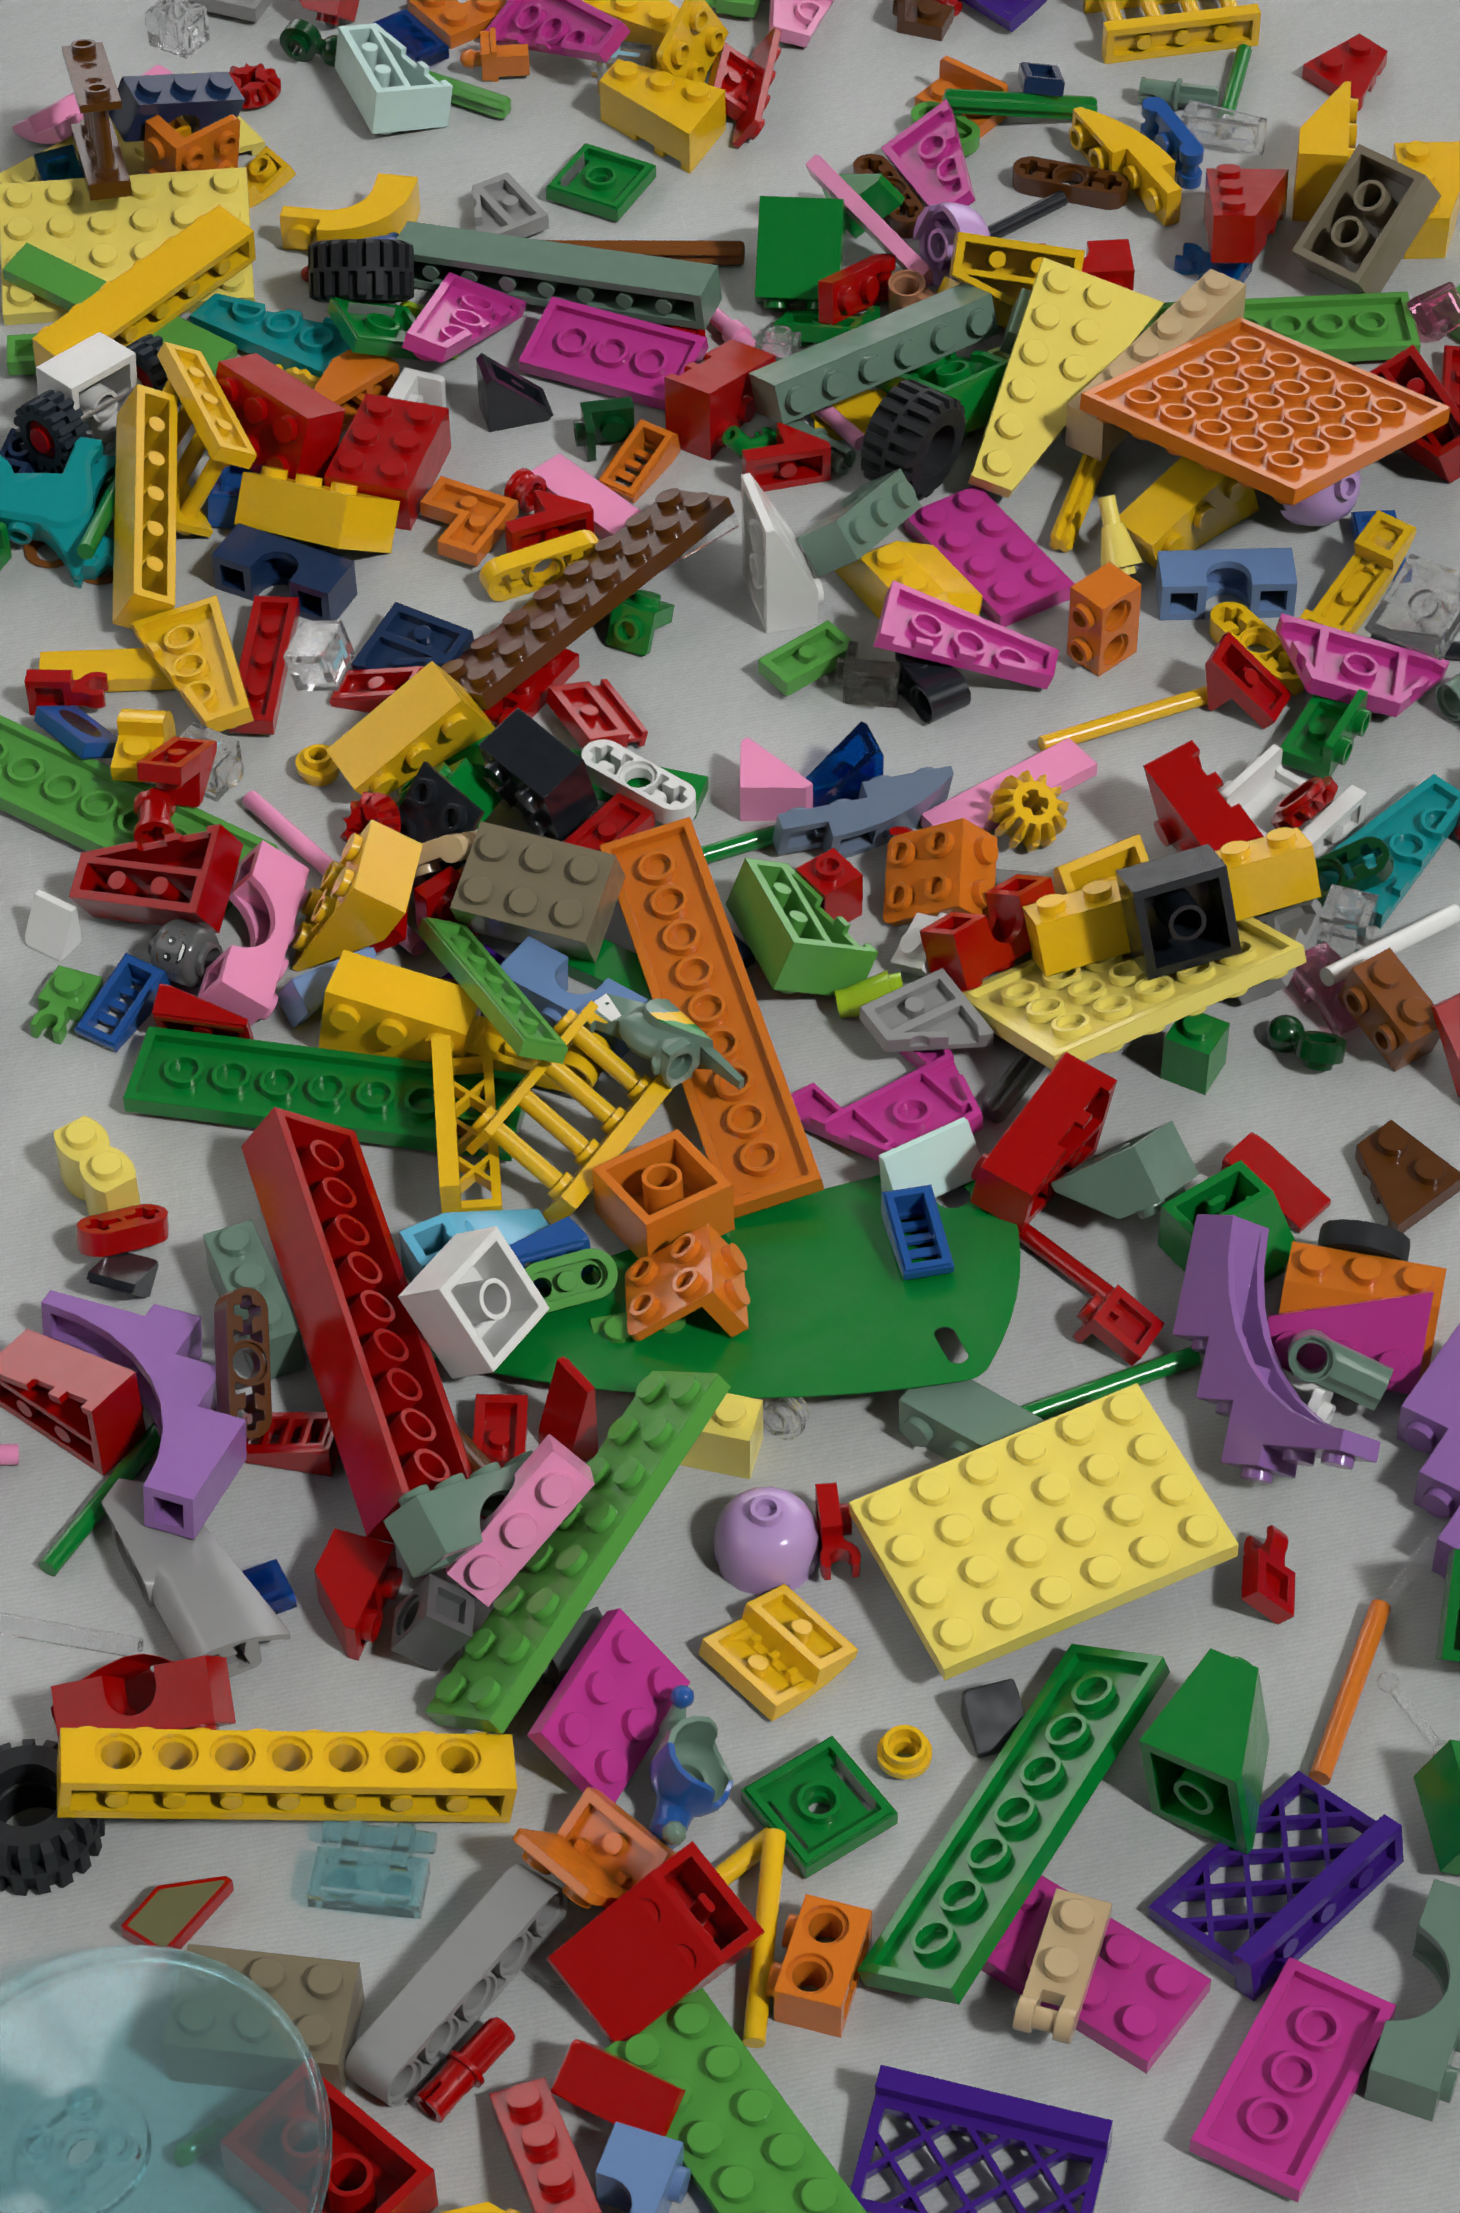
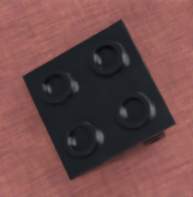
M424 761L399 807L401 819L400 833L417 842L425 843L444 835L475 831L485 812L434 767ZM467 860L455 863L439 862L441 871L424 876L423 878L427 881L450 866L457 870L464 867Z

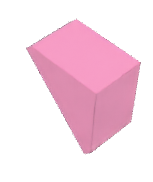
M747 737L741 741L740 821H776L778 814L785 813L792 808H813L812 782Z

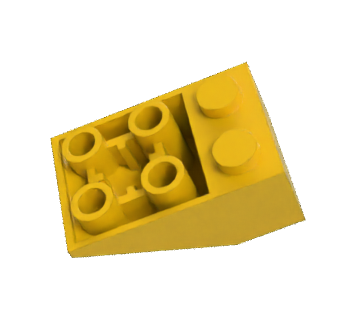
M1345 81L1300 127L1293 190V221H1311L1356 149L1358 99L1351 98V81Z
M374 820L368 823L360 835L353 833L343 849L340 862L333 860L328 865L321 881V887L319 889L312 887L308 892L307 899L300 911L306 915L305 921L298 927L297 934L291 944V947L297 950L292 969L299 972L340 957L343 950L354 952L384 941L406 914L423 844Z

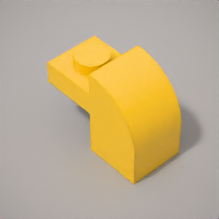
M123 708L119 712L116 721L118 738L110 766L112 781L146 782L137 781V762L170 738L176 736L174 718L171 711Z

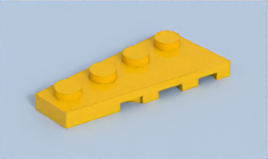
M217 595L131 622L137 639L210 735L254 721Z

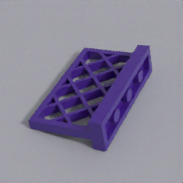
M1297 1771L1259 1807L1256 1834L1281 1832L1282 1847L1252 1849L1246 1855L1219 1842L1148 1906L1149 1918L1233 1975L1236 1980V1990L1252 2001H1255L1276 1982L1289 1957L1299 1960L1404 1862L1401 1824L1385 1814L1377 1821L1300 1771ZM1299 1794H1302L1319 1805V1813L1286 1815L1285 1807ZM1352 1827L1362 1834L1354 1842L1329 1844L1327 1828ZM1321 1829V1845L1288 1847L1287 1831ZM1324 1860L1325 1869L1316 1877L1291 1878L1290 1862ZM1284 1863L1285 1879L1251 1881L1250 1865ZM1219 1867H1244L1245 1882L1211 1884L1210 1875ZM1287 1895V1904L1278 1912H1253L1252 1897ZM1246 1897L1247 1914L1213 1916L1212 1900ZM1206 1901V1917L1181 1918L1172 1911L1181 1902ZM1249 1929V1939L1234 1953L1215 1941L1214 1932Z
M880 2065L875 2084V2098L850 2190L867 2213H928L919 2197L947 2181L963 2206L953 2213H977V2211L1004 2195L1016 2213H1027L1013 2190L1041 2174L1057 2200L1036 2213H1058L1063 2209L1065 2213H1077L1072 2204L1082 2198L1083 2202L1080 2213H1094L1105 2163H1107L1111 2148L1113 2120ZM884 2114L908 2119L919 2136L890 2152L879 2134ZM922 2123L933 2125L935 2127L926 2131ZM952 2130L966 2133L975 2146L976 2151L948 2166L933 2141ZM980 2137L991 2139L993 2141L988 2143L987 2145H984ZM1009 2144L1024 2147L1035 2165L1006 2180L991 2155ZM877 2146L883 2157L872 2163ZM926 2146L940 2172L912 2188L897 2162ZM1038 2151L1052 2155L1043 2159ZM1068 2158L1090 2163L1091 2169L1087 2183L1066 2195L1050 2171L1052 2167ZM983 2160L999 2186L970 2201L955 2176ZM890 2167L904 2190V2193L887 2203L863 2198L867 2179ZM911 2202L916 2211L902 2207Z

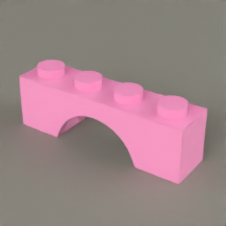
M263 840L239 861L229 900L239 910L246 922L250 935V947L231 945L205 970L198 998L247 1018L250 1027L257 1020H266L271 1015L278 1002V995L275 994L277 982L282 978L288 967V959L285 958L287 947L292 943L299 926L295 923L297 912L302 908L308 896L305 884L310 868Z

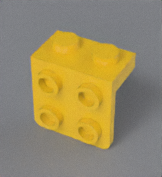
M684 0L656 52L658 64L655 70L666 71L673 76L676 75L696 82H705L707 72L718 52L722 50L726 37L729 34L705 0Z

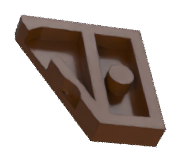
M1393 1120L1388 1121L1356 1146L1355 1159L1362 1174L1370 1180V1191L1376 1204L1381 1203L1387 1214V1227L1404 1233L1460 1191V1172Z

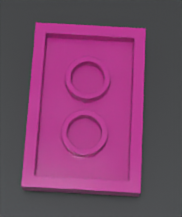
M621 1608L606 1611L527 1736L583 1793L587 1787L597 1788L616 1803L659 1733V1726L672 1705L671 1692L673 1688L679 1685L688 1686L690 1681Z

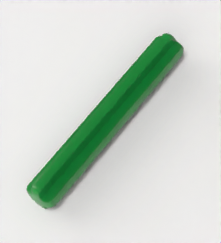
M948 88L942 97V102L947 99L953 113L1072 120L1074 108L1083 107L1096 112L1098 110L1097 99L1093 96L1063 95V97L1023 92Z

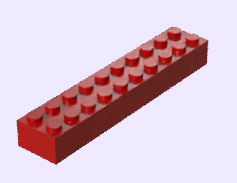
M274 1107L243 1143L241 1149L366 1536L395 1543L383 1520L401 1507L398 1502L401 1496L425 1484L432 1491L440 1482L459 1473H463L465 1478L469 1479L473 1471L429 1343L398 1298L408 1286L356 1132Z

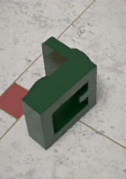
M629 396L580 402L581 420L573 421L576 446H584L587 462L596 461V445L625 442L634 429L632 398Z

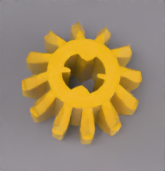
M1029 770L1021 772L1017 778L1013 775L1007 776L1001 782L1000 788L995 789L990 796L989 803L993 807L988 812L987 820L999 823V826L995 829V837L1005 834L1010 837V849L1016 848L1020 842L1023 843L1028 853L1035 851L1039 845L1046 848L1056 840V835L1060 834L1067 825V820L1063 816L1068 811L1069 803L1057 799L1061 793L1062 786L1050 788L1046 785L1047 773L1040 775L1036 781Z

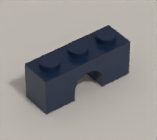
M228 72L122 76L117 88L122 102V109L109 110L108 113L124 142L145 141V121L156 115H160L168 124L175 118L182 116L191 126V132L195 133L231 114L238 118L245 99Z
M240 523L234 527L211 555L215 589L253 601L254 595L259 596L268 587L288 585L290 597H299V617L329 627L333 626L357 596L354 561Z

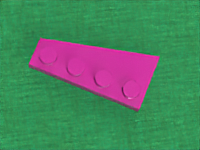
M449 272L406 332L402 348L412 351L421 360L443 363L523 317L527 302Z

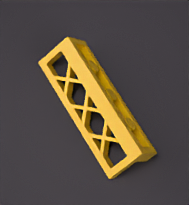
M451 1035L431 1036L442 1214L445 1212L503 1210L498 1144L489 1138L480 1147L488 1155L475 1166L461 1158L460 1155L466 1150L465 1148L477 1133L457 1119L470 1107H473L480 1113H483L489 1105L496 1109L492 1055L453 1058ZM484 1073V1079L470 1091L454 1081V1075ZM489 1169H490V1176L486 1174V1172H487ZM477 1182L491 1191L492 1198L462 1201L461 1194L473 1183Z

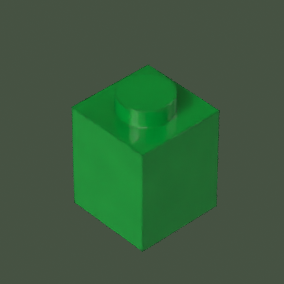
M1204 1013L1195 1016L1188 1015L1175 1021L1164 1037L1160 1078L1206 1095L1226 1063L1230 1023Z

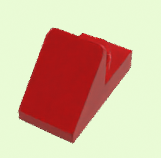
M776 423L777 445L742 450V474L750 473L764 492L831 481L830 443L786 424Z
M534 490V514L505 522L506 554L579 530H590L594 533V511L589 503L541 490Z
M1230 632L1222 636L1205 663L1208 708L1210 711L1233 699L1260 727L1266 729L1276 722L1292 696V693Z
M173 736L137 762V781L155 782L156 788L163 789L171 794L172 798L176 801V805L199 807L203 802L216 756L217 741Z

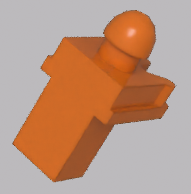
M495 27L489 28L490 31H480L481 50L473 51V49H468L462 52L460 56V62L466 68L474 69V67L482 66L483 81L499 82L498 77L530 75L528 44L496 45Z

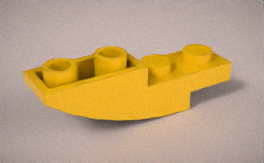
M1083 107L1074 108L1072 127L1069 129V138L1073 148L1081 152L1089 161L1091 167L1116 171L1125 175L1129 182L1128 189L1134 191L1145 204L1146 209L1153 213L1165 227L1178 223L1180 220L1182 188L1174 181L1176 161L1156 143L1134 128L1099 112Z

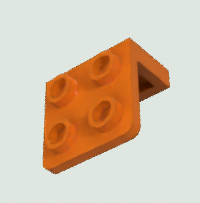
M231 114L185 138L160 115L146 120L145 141L143 144L144 171L142 174L230 168L231 166L238 168L240 120Z
M965 818L893 836L887 844L883 905L884 922L891 926L911 923L917 912L930 916H938L939 912L946 914L951 912L986 915L988 920L989 908L985 892L995 887L998 838Z
M707 1223L691 1233L681 1235L672 1244L649 1257H642L637 1260L625 1273L628 1334L635 1341H641L700 1307H703L731 1338L749 1329L747 1305L750 1304V1297L745 1287L744 1271L747 1270V1262L738 1246L734 1243L728 1244Z
M591 1787L586 1788L557 1834L519 1828L512 1838L516 1844L525 1850L521 1857L528 1865L545 1875L554 1874L565 1884L562 1892L574 1903L586 1909H591L593 1905L602 1906L606 1909L649 1872L676 1853L599 1789Z

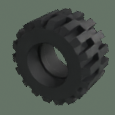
M336 239L317 241L308 246L309 298L317 302L329 303L330 298L335 297L342 298L343 300L397 303L408 301L414 297V248L412 244L406 241L392 239Z
M913 379L903 380L897 386H894L876 408L866 429L860 456L862 457L861 470L864 471V477L872 481L901 468L907 481L913 486L918 501L930 496L949 474L962 445L966 417L964 416L965 409L961 405V401Z
M22 1739V1746L12 1748L10 1742L0 1745V1891L2 1892L8 1886L13 1887L14 1895L27 1896L29 1889H38L39 1895L51 1893L50 1886L56 1883H60L64 1888L74 1882L72 1874L76 1871L84 1874L92 1866L90 1856H98L101 1851V1837L105 1836L104 1818H57L58 1742L46 1740L43 1746L36 1745L35 1739ZM43 1807L55 1810L49 1818L35 1825L19 1827L6 1824L11 1817L26 1809Z

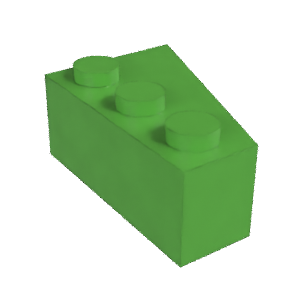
M745 858L725 905L773 990L786 994L801 992L835 996V990L846 988L867 979L879 953L870 943L860 946L848 934L851 925L842 916H838L834 920L820 907L823 897L788 863Z

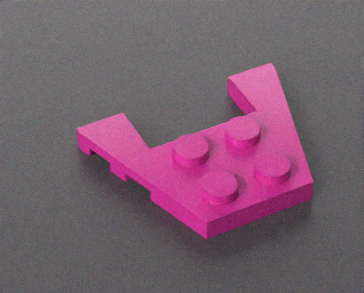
M951 1049L899 1052L917 1070L845 1108L839 1106L814 1082L791 1094L805 1130L878 1162L880 1154L963 1117L968 1120L973 1134L984 1129L982 1112L964 1075H960L954 1063V1055Z

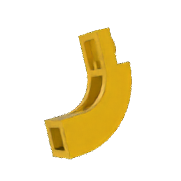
M378 173L370 194L359 203L346 208L326 210L283 206L279 215L283 249L308 251L309 245L322 240L361 239L387 235L391 232L400 234L407 221H417L421 210L418 177Z

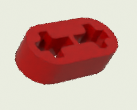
M139 1204L82 1218L77 1223V1249L80 1253L92 1257L112 1256L157 1245L167 1240L169 1236L168 1211L166 1208L154 1204Z

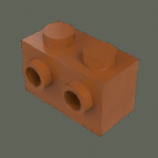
M1388 948L1352 967L1337 998L1394 1072L1432 1052L1440 1039L1431 1006L1435 1004L1392 949Z

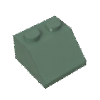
M1169 1121L1090 1156L1051 1182V1185L1056 1193L1120 1220L1137 1212L1140 1220L1160 1212L1161 1205L1185 1192L1184 1185L1199 1174L1173 1121Z

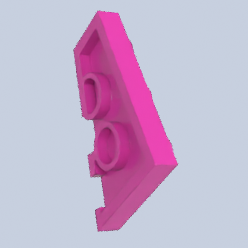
M947 99L881 147L887 159L926 206L942 202L959 203L969 206L976 201L953 110Z
M1434 1291L1393 1298L1373 1299L1338 1306H1325L1270 1314L1268 1317L1269 1331L1280 1365L1283 1369L1292 1372L1288 1361L1290 1341L1303 1330L1315 1329L1322 1331L1330 1339L1393 1368L1394 1371L1386 1390L1410 1394L1419 1380ZM1307 1343L1298 1350L1296 1358L1304 1367L1310 1369L1317 1368L1326 1360L1327 1352L1319 1344Z

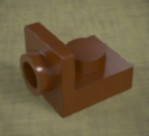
M934 0L893 1L892 13L897 16L898 33L942 41L954 20V6L940 4Z

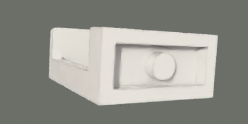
M1275 744L1261 756L1256 755L1253 757L1246 770L1235 780L1227 781L1219 791L1231 807L1238 803L1242 806L1264 837L1268 832L1275 829L1270 820L1275 814L1274 808L1291 791L1306 782V780L1282 767L1283 749ZM1351 785L1338 798L1334 796L1333 801L1328 803L1324 810L1318 812L1312 819L1304 822L1300 827H1297L1313 844L1315 859L1329 853L1363 827L1367 792Z

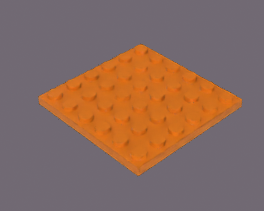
M1242 317L1221 325L1081 393L1080 410L1096 416L1098 421L1116 425L1131 432V435L1137 439L1149 440L1166 448L1170 454L1189 458L1200 463L1208 471L1220 472L1237 480L1241 486L1262 491L1273 496L1275 501L1285 505H1295L1447 424L1451 408Z

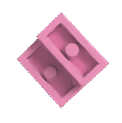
M74 92L15 124L12 128L15 134L29 141L40 144H55L71 137V124L80 123L84 117L83 113L80 114Z

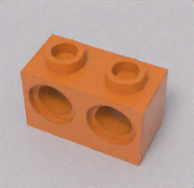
M1108 562L1070 587L1067 655L1077 664L1084 666L1099 677L1136 653L1142 584Z
M809 1894L805 1895L799 1915L790 1913L785 1925L782 1947L788 1949L783 1963L774 1961L768 1976L766 1995L774 1998V2021L841 2038L860 1980L857 1969L867 1956L872 1942V1910ZM829 1937L835 1939V1941L822 1943L816 1941V1939ZM807 1985H813L819 1987L820 1989L813 1992H807L799 1988Z

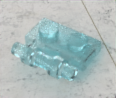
M324 1821L322 1842L341 1845L340 1848L317 1846L307 1891L308 1907L421 1919L431 1871L429 1858L413 1857V1852L435 1854L437 1832L416 1830L415 1824L398 1822L396 1828L367 1825L366 1821ZM363 1847L388 1849L391 1852L386 1854L362 1850Z

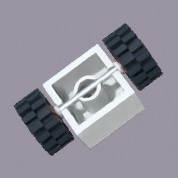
M98 332L37 366L38 396L17 408L15 411L17 416L14 417V424L20 427L15 430L16 437L22 438L23 443L19 445L23 451L26 449L29 451L30 455L27 458L31 463L37 461V469L42 472L47 470V473L62 474L74 443L80 437L102 440L103 444L115 438L117 413L135 386L140 384L162 391L168 381L166 372L157 357L163 345V338L158 335L153 338L152 334H148L127 346H123L105 334ZM178 397V407H179V406H181L182 404H181V402H180V398Z

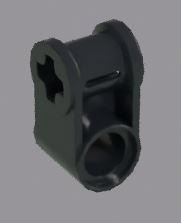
M895 652V660L899 667L893 676V687L912 706L922 721L930 724L970 704L971 693L969 686L962 674L952 666Z

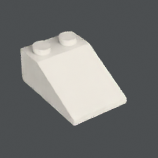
M750 473L741 474L742 576L766 634L818 624V605L824 604V591L820 579H813L811 575L812 565L805 551L800 549L793 531Z

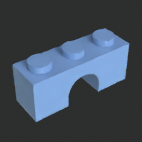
M1292 547L1158 551L1155 587L1160 621L1205 619L1206 601L1217 595H1232L1240 598L1258 618L1280 617L1281 613L1294 616L1298 583Z
M530 936L500 965L552 1028L570 1008L578 1014L591 1000L594 1002L606 993L648 1003L647 998L609 978L596 990L587 994L566 992L568 990V956ZM594 1030L595 1033L602 1036L609 1043L611 1050L621 1059L630 1050L621 1039Z
M615 2122L595 2171L597 2202L618 2208L624 2213H669L672 2202L681 2204L684 2200L691 2178V2169L684 2167L683 2142Z

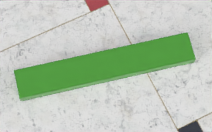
M26 243L3 268L5 280L68 311L74 305L82 303L99 291L107 282L29 243ZM179 316L153 334V338L157 335L162 337L163 343L169 342L201 351L214 376H216L218 361L235 358L238 355L236 344Z
M430 917L422 918L417 932L514 1052L520 1057L563 1064L568 1051L565 1042L465 924Z

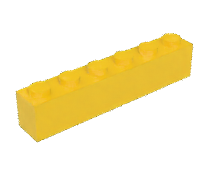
M220 204L206 214L200 215L187 228L177 235L169 237L159 248L145 258L137 260L131 268L113 281L106 282L99 291L82 303L74 305L68 313L50 326L43 327L32 338L35 366L41 365L98 332L105 334L123 346H127L148 334L153 335L256 260L254 230Z
M140 384L135 386L117 413L112 624L133 629L131 622L173 609L175 607L178 396Z
M1288 827L1277 828L1268 832L1265 837L1248 842L1232 841L1224 844L1220 850L1215 851L1227 865L1236 921L1321 897L1313 844L1297 827L1293 829ZM1117 880L1090 882L1082 890L1065 895H1045L1039 898L1036 903L1023 906L1032 957L1046 977L1131 952Z

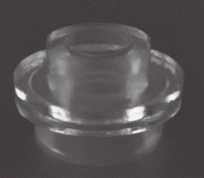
M802 1397L761 1398L763 1400V1425L768 1432L783 1440H793L804 1431L806 1422L809 1419V1409Z

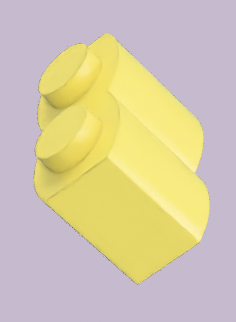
M82 1116L54 1131L62 1181L69 1192L77 1198L86 1201L87 1211L90 1216L141 1204L136 1171L132 1161L122 1151L110 1146L107 1132L97 1121L87 1116Z

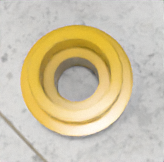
M311 745L298 753L295 760L296 770L307 784L321 787L329 785L337 779L340 769L326 752V749L330 747L329 745Z
M898 1725L888 1730L880 1739L877 1745V1761L880 1768L889 1776L897 1779L916 1778L929 1768L932 1761V1746L928 1738L918 1728L911 1725ZM900 1753H908L912 1756L904 1758L896 1755Z

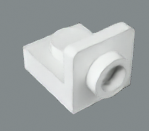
M404 367L387 397L446 407L445 378L441 375Z

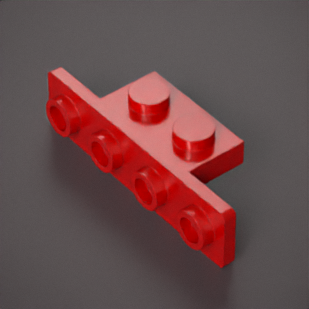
M776 27L756 46L752 52L751 60L725 43L712 64L708 85L725 90L726 115L736 121L731 143L736 148H740L748 138L754 140L765 124V119L762 116L771 98L768 94L769 86L776 76V72L773 70L774 63L781 53L779 41L782 31Z

